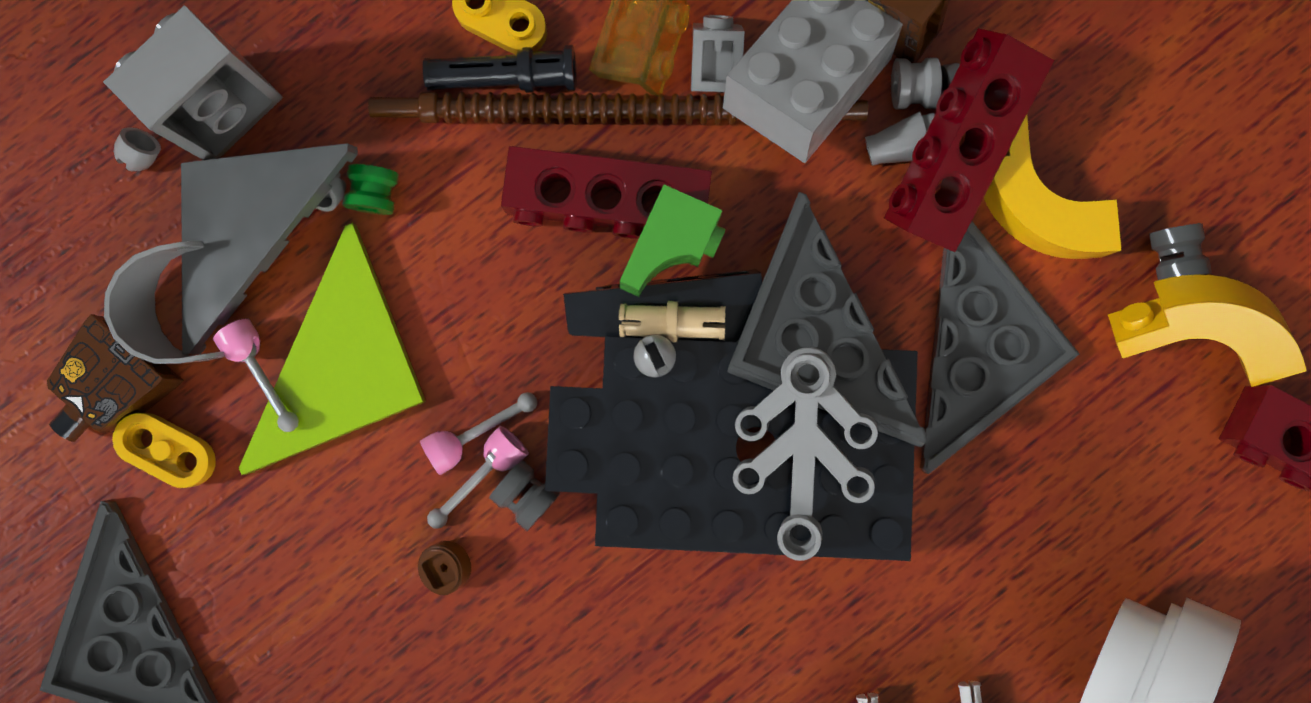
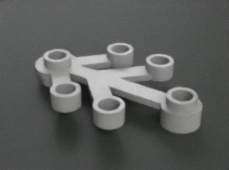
M802 347L790 353L781 368L782 384L757 406L743 409L735 420V430L742 439L757 441L765 435L769 427V421L796 401L795 423L756 458L745 459L740 462L733 473V483L740 492L755 494L762 489L767 476L793 455L790 516L786 517L780 526L777 541L783 554L798 561L812 558L818 552L823 536L820 523L813 517L816 457L841 484L843 495L849 501L854 503L866 502L872 497L875 490L873 474L866 468L856 467L817 424L819 403L845 429V439L853 448L867 449L876 442L878 437L876 421L867 414H859L834 386L836 368L833 360L827 353L815 347ZM805 364L815 366L819 371V379L813 383L802 381L799 376V368ZM747 415L757 416L762 423L761 430L755 433L747 431L743 426V418ZM858 422H863L870 426L872 434L866 440H858L851 434V427ZM745 468L754 469L759 475V482L754 485L746 484L741 478V470ZM856 476L863 477L867 480L869 488L863 493H855L850 490L848 481ZM803 525L810 530L811 537L808 540L799 541L793 537L791 529L794 526Z

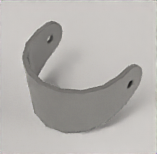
M185 241L156 246L133 255L115 271L105 292L104 318L113 339L131 355L154 364H181L225 357L224 352L195 356L182 354V351L175 348L163 334L155 313V291L160 274L172 259L186 252L203 248V241Z

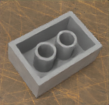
M792 0L726 75L723 109L803 163H806L891 60L903 23L866 0Z
M185 5L176 13L164 17L157 24L154 34L136 51L124 55L116 63L114 72L103 81L149 130L202 160L218 159L223 156L283 98L238 51Z

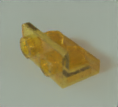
M612 0L589 70L598 78L638 84L649 94L658 96L663 92L666 81L672 75L674 55L681 34L686 31L689 24V3L686 0Z

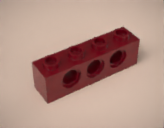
M980 28L977 29L973 39L963 49L960 59L961 63L949 88L940 96L936 106V114L925 136L916 144L912 154V162L901 184L892 192L889 208L884 216V219L903 230L953 252H956L1055 61L1008 34ZM990 84L989 92L984 99L985 90ZM966 132L965 140H964V142L962 143V145L959 147L960 140H961L962 136L964 135V133ZM942 180V185L939 191L935 194L936 187Z
M509 146L501 207L507 215L513 216L514 223L520 225L541 227L543 226V220L563 222V229L569 231L592 233L593 226L613 228L614 236L639 239L650 215L642 206L644 200L649 195L659 194L663 185H667L708 204L712 171ZM553 182H565L571 187L569 196L563 202L550 203L544 199L546 188ZM606 187L614 188L621 194L618 205L608 210L600 209L593 203L595 194L600 189Z
M1272 385L1245 386L1219 440L1235 447L1233 455L1237 458L1262 468L1267 464L1281 471L1279 476L1281 481L1295 488L1310 492L1311 405ZM1287 430L1292 438L1291 447L1288 451H1286L1283 445V436Z

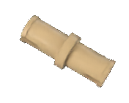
M668 301L667 306L620 304L619 320H640L641 322L622 321L619 324V336L646 337L648 335H661L672 343H677L678 338H715L725 340V324L721 323H725L726 306L685 307L679 306V301ZM704 322H720V324L704 323Z

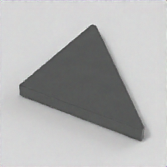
M346 143L181 163L182 242L203 241L204 243L203 248L182 254V354L201 355L206 348L204 343L218 325H224L246 298L247 294L245 291L261 271L266 272L290 242L286 238L303 217L308 218L333 187L330 185V182L347 161L352 163L356 158L358 147Z
M799 192L727 372L775 390L782 384L781 368L790 353L802 347L821 349L830 356L835 364L836 379L834 386L859 414L863 413L871 416L876 421L879 432L922 447L926 442L927 434L924 428L920 427L907 401L908 396L890 360H886L873 334L874 328L857 294H853L841 270L842 265L825 231L821 230L810 208V201L807 195ZM805 364L799 368V376L802 381L813 383L819 379V371L815 366ZM818 403V408L825 410V409ZM858 422L859 424L870 428V426L866 423Z
M971 221L956 252L943 248L924 427L927 439L922 446L920 468L926 474H930L1079 355V352L973 221Z
M111 500L101 501L40 691L79 703H218L117 503Z

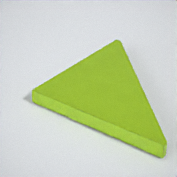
M353 223L344 227L274 387L287 411L294 413L298 417V426L291 432L282 431L277 424L278 415L268 400L239 466L241 475L250 474L426 402L358 228Z

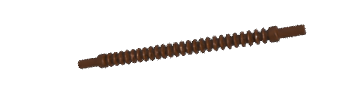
M421 92L419 98L370 97L368 101L370 117L420 118L422 123H438L440 118H444L445 122L451 123L453 118L457 117L463 124L467 121V118H473L476 124L480 123L481 118H487L490 124L494 123L495 118H501L504 124L509 122V118H515L518 124L523 122V118H530L532 124L537 122V118H544L546 124H550L552 118H558L560 124H564L566 118H572L574 124H578L581 118L587 119L588 124H592L594 119L599 118L602 124H607L608 119L613 118L616 124L619 125L622 119L626 118L629 119L632 125L636 123V119H643L646 125L650 123V119H657L660 125L664 123L665 119H671L674 125L678 124L679 119H686L688 125L692 124L693 119H700L702 125L706 124L707 119H714L716 125H719L722 119H727L730 125H734L735 120L738 119L723 109L724 100H722L720 94H716L713 100H708L706 94H702L699 100L693 99L692 94H687L686 99L681 100L678 94L675 93L672 95V99L667 100L660 93L658 99L653 100L650 99L648 93L644 94L643 99H636L634 93L630 94L629 99H622L620 93L615 95V99H608L606 93L601 95V99H594L592 93H588L586 99H580L578 93H574L572 99H566L563 93H560L557 99H552L549 93H545L543 99H538L535 93H531L528 99H524L521 93H517L515 98L511 99L504 92L501 98L497 99L493 93L489 92L487 98L483 99L477 92L473 94L472 98H467L463 92L459 93L458 98H452L449 92L445 93L444 98H439L436 92ZM857 100L841 120H867L868 101Z

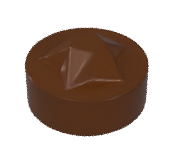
M440 541L422 552L418 561V573L423 584L431 592L438 595H448L468 582L471 575V562L468 554L460 545L452 541Z

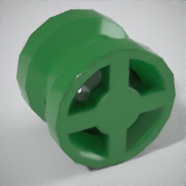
M349 164L347 177L351 181L350 191L343 196L342 206L365 213L392 215L395 203L390 198L391 190L398 184L399 174L383 167Z

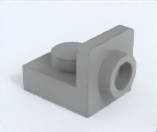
M705 15L703 23H693L691 91L725 92L726 75L743 57L745 31L742 25L733 24L732 16Z

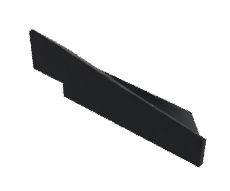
M757 269L651 280L642 291L640 297L620 289V284L596 287V290L564 293L567 329L572 336L620 337L619 324L622 321L641 322L640 320H619L620 304L667 306L668 301H679V306H726L725 323H721L725 324V340L715 338H678V340L738 343L762 285V275ZM704 322V323L720 324V322ZM626 336L629 338H644L641 336Z

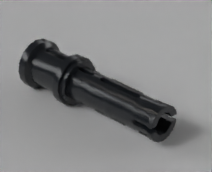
M565 45L564 49L560 51L534 52L531 47H523L522 50H518L517 55L442 59L424 58L425 88L427 87V91L496 86H519L520 90H525L526 93L534 92L536 87L566 86L568 91H575L577 87L575 50L573 45Z

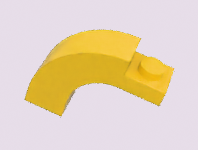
M1026 115L984 196V200L995 219L1018 241L1031 249L1047 255L1068 259L1105 257L1121 251L1117 199L1072 201L1060 197L1049 190L1039 179L1032 164L1028 118Z
M1197 274L1158 280L1154 282L1159 298L1145 303H1134L1128 305L1123 310L1108 314L1122 358L1177 341L1198 338L1218 341L1232 348L1238 355L1251 387L1307 371L1298 344L1276 305L1259 290L1238 280Z

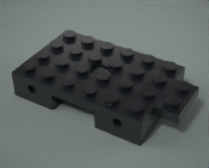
M605 336L603 388L550 386L545 491L597 493L595 546L785 555L778 546L777 535L782 522L786 517L790 516L793 455L767 476L762 489L755 494H744L733 483V473L741 462L736 452V444L740 436L735 430V420L743 409L757 406L774 391L727 372L738 345L737 342L678 340L677 343H672L676 351V361L673 368L666 375L653 378L642 374L634 362V349L642 338ZM652 342L645 345L653 360L655 369L657 370L665 366L655 343ZM881 349L886 360H890L908 396L907 401L916 417L918 351ZM796 401L769 421L767 431L773 435L775 440L795 423ZM818 408V426L856 467L866 468L873 474L875 490L872 497L866 502L854 503L849 501L842 493L841 484L816 457L813 517L820 523L823 536L820 548L813 557L911 561L915 445L878 431L877 440L871 447L867 449L853 448L845 439V429L827 411ZM747 415L743 418V426L746 430L753 427H762L760 419L755 415ZM856 423L851 427V434L858 440H866L871 436L872 430L867 426ZM745 468L741 470V478L746 484L754 485L759 482V475L754 469ZM856 476L848 481L850 490L855 493H863L869 488L867 480L863 477ZM797 525L791 529L793 537L799 541H805L811 537L810 530L803 525Z

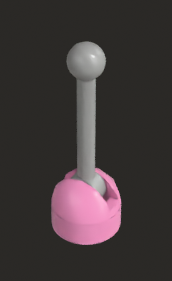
M241 319L220 329L213 337L220 352H224L228 360L241 361L247 364L278 415V427L284 432L294 431L299 423L298 417L294 413L287 411L255 359L256 354L259 352L261 341L252 322L249 319Z
M525 392L518 397L517 403L459 436L448 431H437L421 439L420 444L436 472L442 475L454 468L460 461L463 451L462 446L521 411H533L537 406V398L534 394Z
M499 426L484 444L483 455L486 462L440 509L436 508L429 512L427 516L428 524L435 529L445 526L448 519L447 515L492 469L506 471L514 468L529 454L523 443L509 430Z

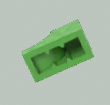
M663 185L620 279V289L640 297L646 285L663 270L686 263L699 267L704 254L714 258L726 229L717 225L722 210L667 185Z

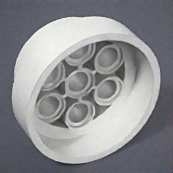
M1125 598L1109 631L1080 703H1213L1236 643L1241 620L1189 598H1186L1183 607L1171 603L1167 615Z

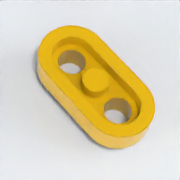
M452 0L454 14L464 29L512 54L517 55L518 50H522L523 47H531L534 52H537L545 43L547 26L544 16L538 7L526 0H485L484 5L479 9L468 7L471 0ZM518 19H525L529 22L528 28L522 32L514 31L512 25Z
M135 413L128 415L114 429L113 447L122 460L173 487L188 488L198 486L206 482L213 474L216 458L212 447L205 440L155 414ZM145 430H149L152 434V443L149 447H145L141 441L142 433ZM189 453L194 454L197 460L196 467L192 471L185 466V458Z

